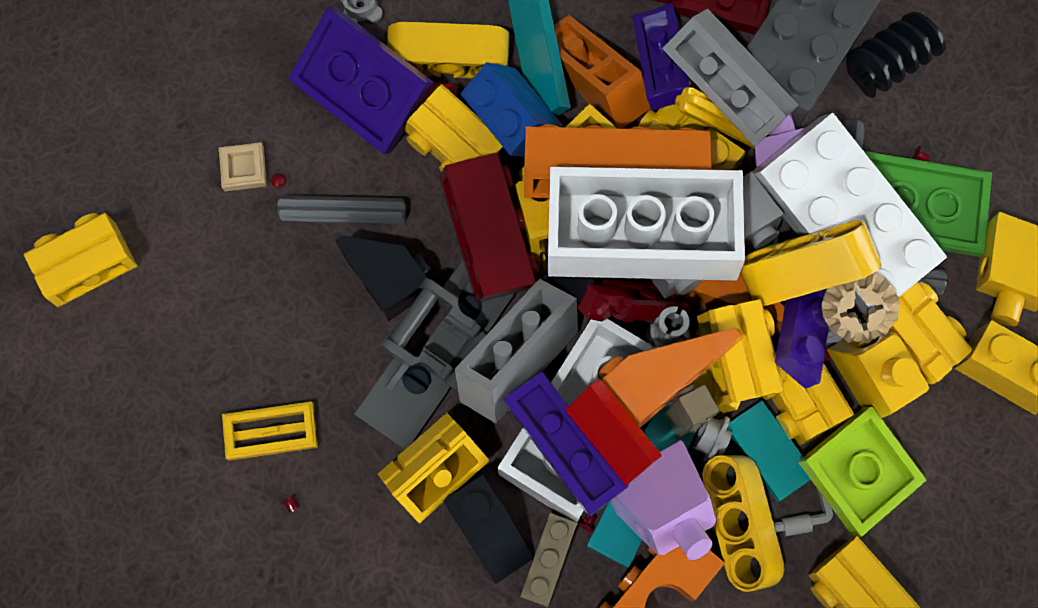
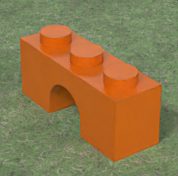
M680 546L665 555H657L649 547L647 550L654 557L643 570L634 565L623 578L618 587L624 593L613 607L605 601L600 608H645L649 594L658 587L673 588L690 602L694 601L725 562L710 550L703 557L690 560Z

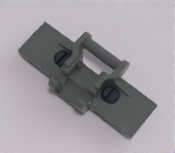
M463 259L443 287L428 278L423 280L420 285L422 291L389 338L383 337L378 344L382 350L393 358L354 413L359 419L404 450L414 441L447 391L451 389L458 393L455 368L487 335L514 295L511 294L476 303ZM436 303L446 311V315L415 357L403 348Z

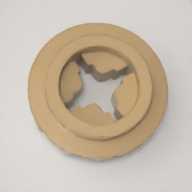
M875 272L865 278L827 288L823 296V318L832 334H837L848 343L863 341L869 344L878 336H887L891 326L898 320L899 299L896 290L885 277ZM856 291L860 292V296L864 298L866 304H874V308L867 310L866 323H861V319H858L855 312H847V309L854 307Z

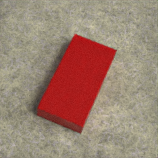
M600 379L591 384L565 409L625 485L632 482L662 456Z

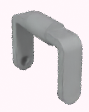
M818 490L823 514L814 516L802 514L781 518V522L774 523L776 533L783 532L784 537L812 532L813 526L825 524L832 519L833 510Z

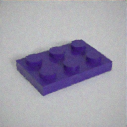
M327 7L288 80L383 154L393 151L405 131L408 119L419 108L434 83L336 7Z

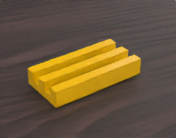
M305 402L222 414L226 459L229 461L318 448L314 403ZM304 414V422L236 432H234L233 424ZM306 432V438L235 448L236 441Z

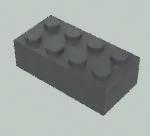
M882 0L777 1L746 50L798 104L791 112L796 129L802 127Z

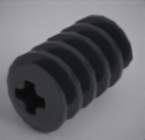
M910 12L905 14L901 20L890 24L887 29L879 31L874 38L864 41L860 47L852 49L846 56L847 72L866 96L874 98L876 96V88L886 92L891 89L892 81L895 83L902 82L906 77V73L914 74L917 72L919 64H929L933 59L932 55L941 56L944 54L946 43L938 27L928 17L918 12Z

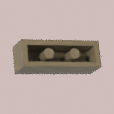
M691 385L680 391L679 395L674 398V401L668 404L670 408L664 415L677 439H680L703 427L720 410L705 385L697 389L695 385Z
M552 513L549 514L520 598L548 608L577 522Z

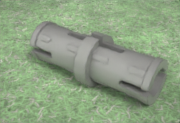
M675 306L664 309L653 322L656 327L651 326L649 344L659 348L682 342L681 338L686 340L690 323L687 313L682 310L680 315L676 314L678 307Z

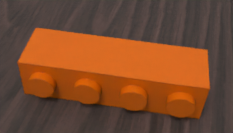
M551 124L539 127L526 126L524 197L550 198V167L711 170L710 131H700L686 127L675 130H657L641 126L630 129L603 128L596 125L584 128L558 127Z

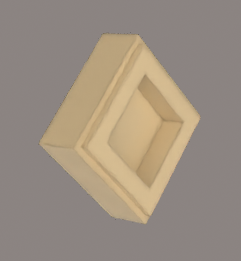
M262 142L219 147L221 185L224 191L267 186L264 146Z

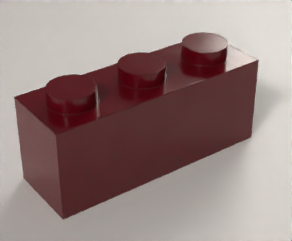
M498 153L445 165L439 178L475 302L481 303L526 291L536 283L534 277L538 275V267L533 252L531 250L526 251L522 237V234L525 233V222L521 210L518 207H513L509 191H512L513 183L507 165H501Z

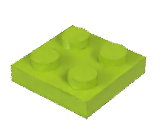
M872 406L863 407L798 461L853 537H862L927 481Z

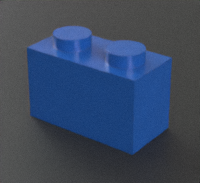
M486 62L461 93L462 97L511 156L525 157L526 126L539 127L551 124L564 127L516 68Z

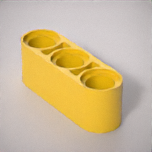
M397 22L388 27L387 47L426 77H441V73L454 74V78H474L486 62L508 66L510 34L506 29L493 25Z
M853 220L753 251L745 255L741 275L752 300L761 299L762 306L865 278L879 270L882 264L865 221Z
M721 455L709 459L702 473L703 484L712 503L716 518L714 527L730 582L737 589L744 592L770 588L778 584L785 571L784 561L761 475L756 463L751 458L743 455ZM730 465L736 472V481L733 487L729 485L726 477ZM741 511L747 515L749 522L745 533L738 524V517ZM753 557L758 560L761 566L759 579L753 576L750 569Z

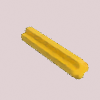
M686 87L681 95L676 96L675 103L679 106L681 113L755 149V146L706 94L693 87Z

